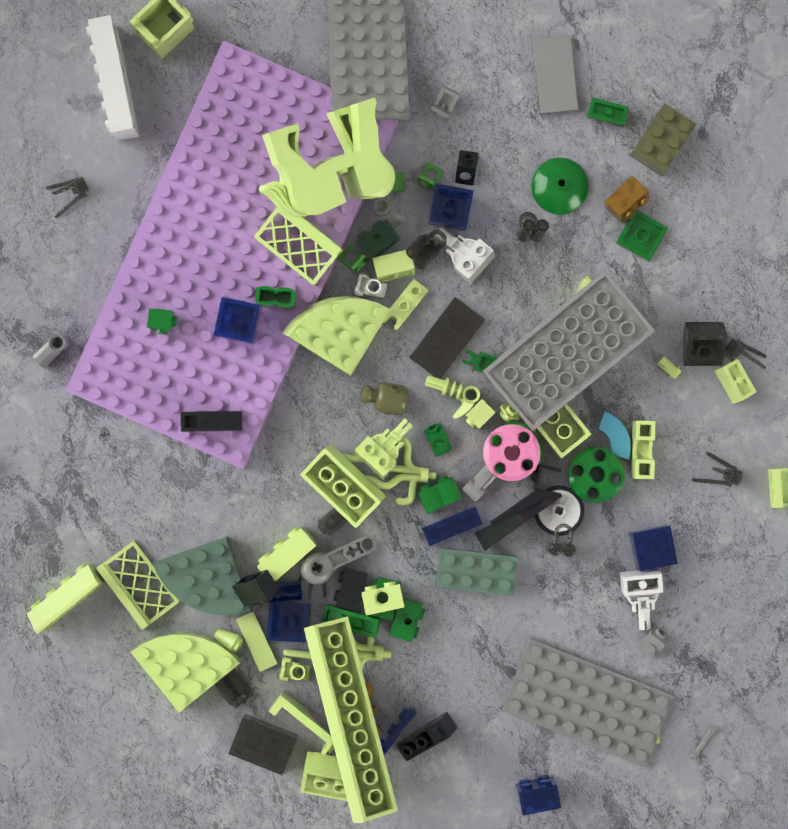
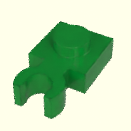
M466 350L465 353L471 355V360H463L462 363L465 365L475 364L473 370L483 373V370L498 358L483 352L475 356L473 351Z

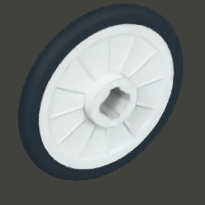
M553 486L546 489V491L559 492L562 494V497L535 515L538 525L545 532L555 536H564L574 532L581 525L584 518L585 509L582 499L571 488L566 486ZM557 506L564 509L562 515L555 513Z

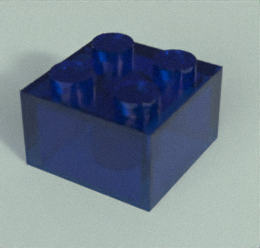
M436 183L428 225L466 232L474 190Z
M221 297L214 336L254 345L262 306Z
M670 525L629 532L636 570L643 571L678 564Z
M269 601L267 640L307 643L304 628L310 626L311 604Z
M542 775L538 777V780L522 779L519 783L515 784L519 807L523 816L561 808L558 787L553 777Z

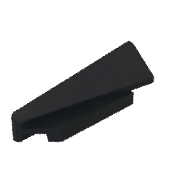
M537 489L491 520V525L475 532L484 551L562 497V494Z

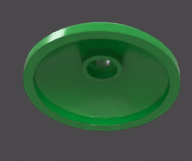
M553 158L544 162L536 170L532 179L531 189L536 203L543 210L551 214L564 215L575 211L583 204L588 194L589 184L587 175L579 164L567 158ZM563 181L565 186L560 187L558 182Z

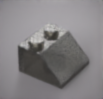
M685 322L683 333L684 366H722L728 337L724 322Z

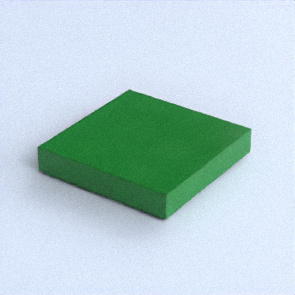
M636 210L633 217L625 225L616 244L649 262L668 227Z

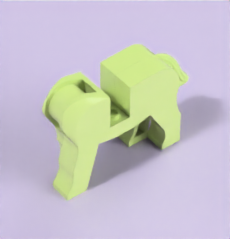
M371 98L326 113L344 150V154L326 158L311 166L302 159L299 151L298 137L300 128L298 123L262 135L272 165L279 172L280 182L272 181L261 185L259 192L269 198L278 209L295 217L319 215L346 203L338 178L340 174L342 175L349 198L373 199L388 195L394 186L395 171L379 149L378 126L375 119L376 99Z

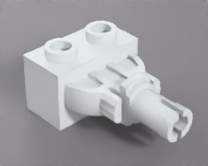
M441 227L439 229L440 232L437 231L435 237L448 246L446 253L451 256L456 273L471 285L495 258L494 250L480 238L477 241L470 238L465 239L462 235H459L457 238Z
M658 568L620 572L621 591L632 604V611H638L639 629L645 630V627H647V630L651 629L650 607L652 610H655V602L658 599L659 593H663L662 573Z

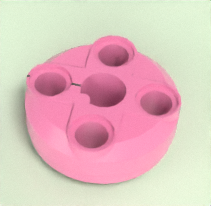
M514 424L504 425L495 429L486 439L483 457L487 468L496 477L507 481H517L526 478L535 471L540 459V446L534 434L527 428ZM521 432H526L529 436L526 443L519 441L518 437ZM494 435H498L501 438L499 446H493L491 443V438ZM525 459H529L532 462V467L529 470H524L522 467V462ZM499 462L505 466V470L501 474L496 473L494 469L495 465Z

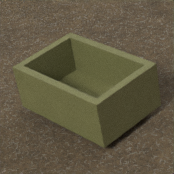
M664 103L630 156L662 176L697 124Z

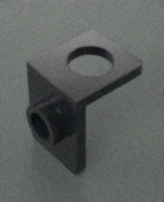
M460 150L455 183L474 185L478 160L477 152ZM463 172L469 173L471 178L464 180L460 177V174Z
M539 464L537 470L532 473L531 481L534 482L532 489L537 490L542 468L561 472V469Z

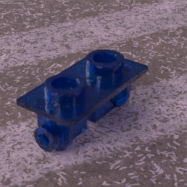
M301 581L276 582L279 590L269 602L302 600Z

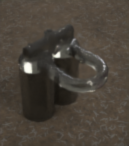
M531 212L522 213L519 217L520 229L517 233V240L521 242L529 240L534 242L541 241L549 228V223L544 219L537 220V217ZM526 216H529L533 219H527L523 222V218Z
M433 230L428 235L419 236L406 249V254L409 258L415 259V265L419 269H425L438 256L439 249L447 244V237L442 231ZM435 234L440 235L443 240L438 246L434 244V240L430 239Z
M564 523L559 524L555 528L554 541H550L546 546L548 553L554 556L563 554L567 557L575 554L576 548L572 544L573 529L571 526ZM565 527L569 530V537L567 538L569 540L559 544L558 531L560 528Z
M235 668L214 684L225 700L234 706L235 709L241 704H245L246 700L253 695L250 691V686Z

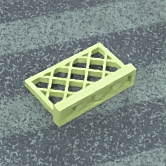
M277 207L254 236L255 239L313 286L316 285L330 265L344 250L305 217L288 215ZM278 213L284 216V226H275L274 218ZM289 227H297L300 230V238L290 239ZM286 228L287 239L276 240L275 229ZM272 229L273 241H265L260 237L265 230ZM304 239L315 241V250L305 251ZM301 240L302 251L291 252L290 241ZM287 242L288 253L281 254L278 252L277 243ZM320 251H327L332 255L328 262L320 263ZM316 252L317 264L306 265L305 253ZM302 254L303 265L296 266L293 264L292 255ZM317 266L318 275L314 280L308 276L307 267Z
M132 541L96 568L142 630L180 602L165 587L158 577L154 566L135 541ZM134 546L138 552L137 560L125 559L127 550ZM141 556L144 561H139V557ZM114 560L123 561L121 572L113 571L108 564ZM125 561L136 562L135 574L123 572ZM139 563L149 566L148 576L137 574ZM151 570H152V572L155 574L156 577L151 576ZM123 575L134 576L133 587H125L122 584ZM136 577L148 578L146 589L135 588ZM150 578L158 579L161 582L160 591L148 590ZM163 586L167 590V592L162 591ZM127 589H131L132 594H130ZM134 590L146 591L144 603L134 600ZM148 592L159 593L158 605L146 603ZM169 594L174 602L169 606L160 605L161 595ZM138 604L144 605L143 610L140 608ZM146 605L157 607L156 615L150 620L145 614ZM160 607L165 608L161 612H159Z

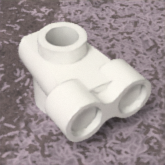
M360 273L354 295L384 298L387 284L377 279H371L367 274ZM378 286L379 289L374 292V288Z

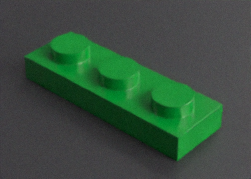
M328 603L325 604L321 623L348 616L352 632L372 638L377 637L381 618L336 607Z

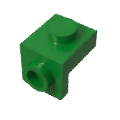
M441 423L430 425L424 430L435 457L453 449Z

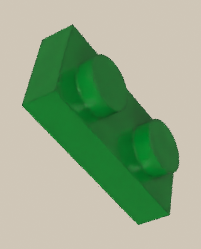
M592 98L587 118L624 127L629 107Z

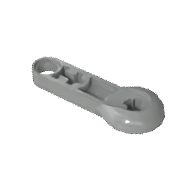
M367 535L331 552L309 553L301 562V574L311 584H322L332 576L337 568L374 551L377 545L374 537ZM365 539L370 540L372 543L370 550H366L362 545ZM348 547L350 550L356 547L359 549V551L352 554L353 557L346 554ZM313 563H315L316 566H321V569H319L320 573H318L317 571L313 572Z

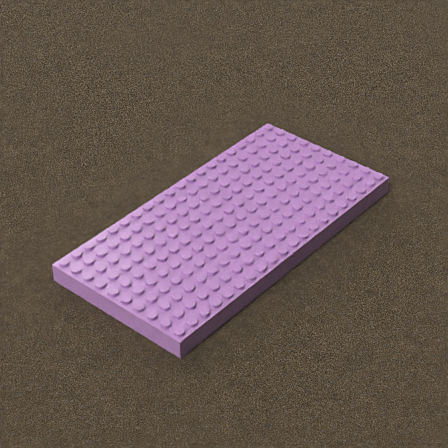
M223 40L65 391L241 469H245L300 345L282 333L298 314H301L314 303L319 302L338 260L337 257L316 285L313 286L254 238L276 209L274 203L259 192V187L272 181L280 182L279 172L272 165L262 135L298 123L300 128L298 137L299 151L302 159L310 166L326 158L344 154V150L326 114L332 112L331 87ZM376 120L379 149L383 156L399 120ZM340 174L338 178L346 203L322 214L305 216V218L343 248L364 199L349 198L342 175ZM280 213L274 218L275 226L285 225L284 216ZM289 227L290 239L300 238V230L297 227ZM286 228L275 229L276 240L287 239ZM272 229L265 230L260 237L265 241H273ZM304 239L305 251L315 250V241ZM301 240L290 241L291 252L302 251ZM287 242L277 243L278 252L281 254L288 253ZM327 251L319 252L320 263L328 262L332 257ZM316 252L305 253L306 265L317 264ZM302 254L292 255L293 264L296 266L303 265ZM317 266L307 267V274L313 280L318 275ZM269 286L274 289H293L297 293L296 308L286 310L277 306L272 308L261 307L255 302L256 288ZM149 308L174 311L175 316H178L177 327L173 328V332L168 331L167 335L157 334L156 330L147 328ZM242 411L243 431L181 432L180 412Z

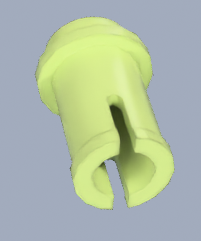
M666 356L657 364V366L670 375L669 378L676 379L682 372L679 369L680 366L674 365Z

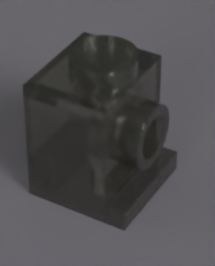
M333 507L318 519L319 525L317 527L324 535L327 533L331 536L348 520ZM333 518L335 523L329 524L328 519Z

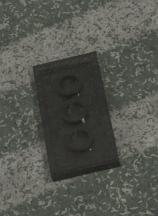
M454 297L409 358L432 376L441 379L485 319Z

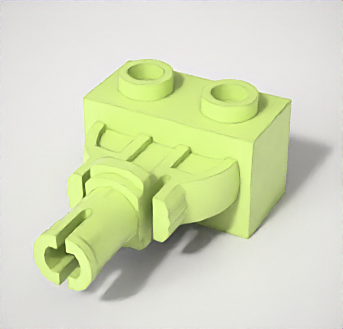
M403 419L392 432L386 429L382 434L374 435L371 438L368 436L355 449V454L378 476L384 479L396 466L399 449L404 445L402 441L400 443L399 441L413 426L406 419Z

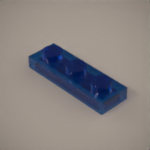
M474 506L423 527L422 530L429 546L483 523Z
M411 705L408 709L403 708L398 715L399 721L396 724L392 723L386 731L388 735L384 740L380 739L384 755L417 713L416 709Z

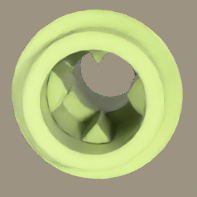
M219 628L214 635V638L230 652L234 651L237 653L244 642L241 635Z

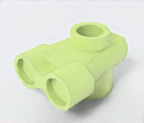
M283 657L279 679L288 682L290 679L309 681L312 667L294 662L292 658ZM300 668L303 669V675L299 674Z

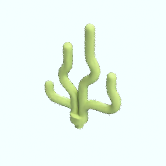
M403 436L399 442L402 441L404 443L403 459L405 465H396L390 471L403 474L396 475L388 482H382L374 476H365L377 488L382 490L391 489L401 481H410L408 496L406 498H396L395 500L397 505L406 506L415 500L417 482L428 483V479L436 480V472H429V468L417 467L412 463L411 443L409 439ZM343 454L350 462H363L357 455Z
M367 636L366 644L359 643L354 638L356 650H359L357 653L361 669L367 661L383 662V658L391 659L392 651L384 650V646L374 645L375 638ZM285 649L283 651V654L287 657L312 660L310 651Z

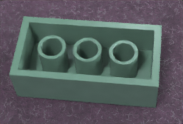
M440 547L436 587L514 596L518 557Z

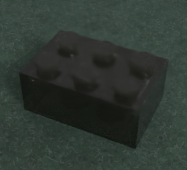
M244 714L228 754L283 776L298 734Z

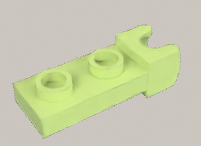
M413 279L392 305L383 323H386L389 319H394L396 324L393 331L397 332L429 290Z

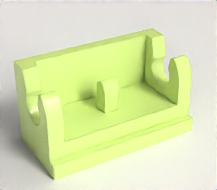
M410 249L373 258L377 280L382 283L415 275Z
M738 359L714 371L732 404L743 401L757 392Z

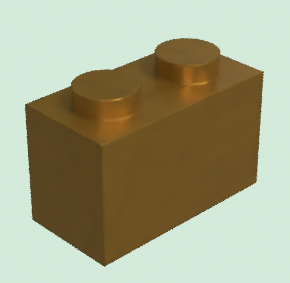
M631 176L604 201L606 210L623 223L625 220L631 219L639 207L647 204L650 198L649 190L635 177Z

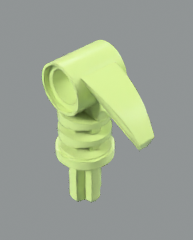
M430 375L426 378V387L442 391V396L446 393L450 394L449 397L454 395L456 399L462 402L461 407L452 416L454 419L466 414L480 398V391L475 386L464 387L462 386L463 383L457 385L456 381L451 383L448 377H446V380ZM467 390H474L476 392L474 400L466 398Z

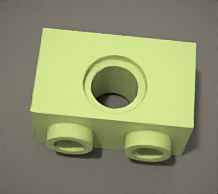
M395 581L384 583L383 588L377 589L376 585L365 587V591L361 592L366 615L405 607L400 584L396 585ZM380 592L387 593L388 601L386 603H380L377 600V595Z

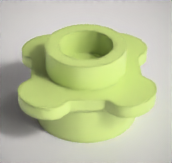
M502 404L500 406V416L504 421L509 423L514 419L516 421L519 420L517 412L511 405L505 406Z

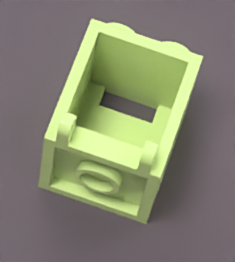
M151 0L130 20L135 32L161 59L195 29L191 13L184 6L181 8L177 3L178 0ZM172 11L181 19L177 24L168 17Z

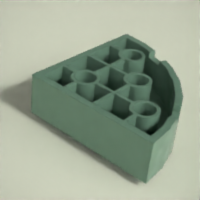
M228 536L152 563L165 587L177 599L194 609L217 615H233L252 610L251 605L244 606L232 588L233 585L242 579V575Z

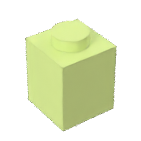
M481 399L465 415L467 418L466 422L473 429L475 427L480 429L496 412Z

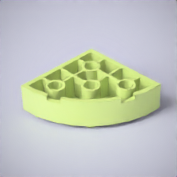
M339 296L327 298L314 303L301 314H298L288 324L282 334L341 371L352 375L391 309L377 302L359 297Z
M174 632L160 635L144 642L131 651L132 655L178 712H181L242 661L233 651L230 652L213 638L191 632Z

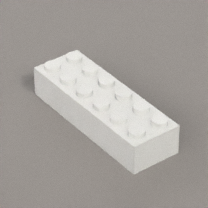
M111 15L89 19V26L86 27L88 38H91L93 45H90L92 57H95L97 63L94 64L96 76H99L100 83H97L99 93L100 95L102 94L104 99L101 105L103 112L106 113L108 120H105L107 132H110L111 136H114L117 141L140 137L118 26Z

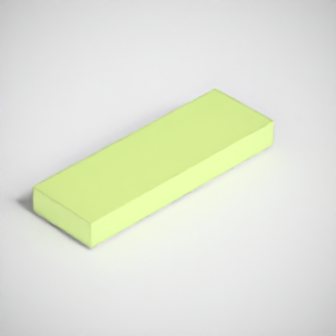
M252 611L237 618L236 621L259 671L261 672L278 664L255 612Z

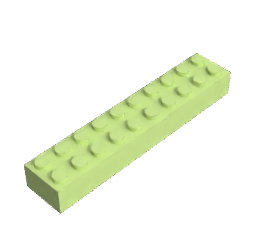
M348 616L304 628L353 823H364L398 811Z

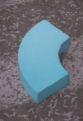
M604 411L598 430L608 437L611 446L610 451L618 457L629 460L631 444L625 426L614 415Z

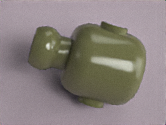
M388 382L380 383L377 389L372 388L370 385H365L362 388L360 400L363 403L374 402L376 410L386 415H402L407 408L409 391L403 385Z

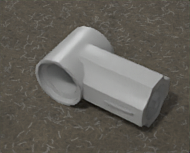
M54 334L32 357L38 365L45 369L63 351L68 350L70 340L66 335ZM58 338L63 340V345L60 348L56 346Z
M485 465L461 490L471 500L476 502L497 477Z

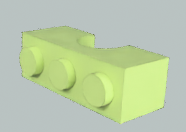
M632 421L631 479H654L655 460L652 457L653 441H655L656 421Z

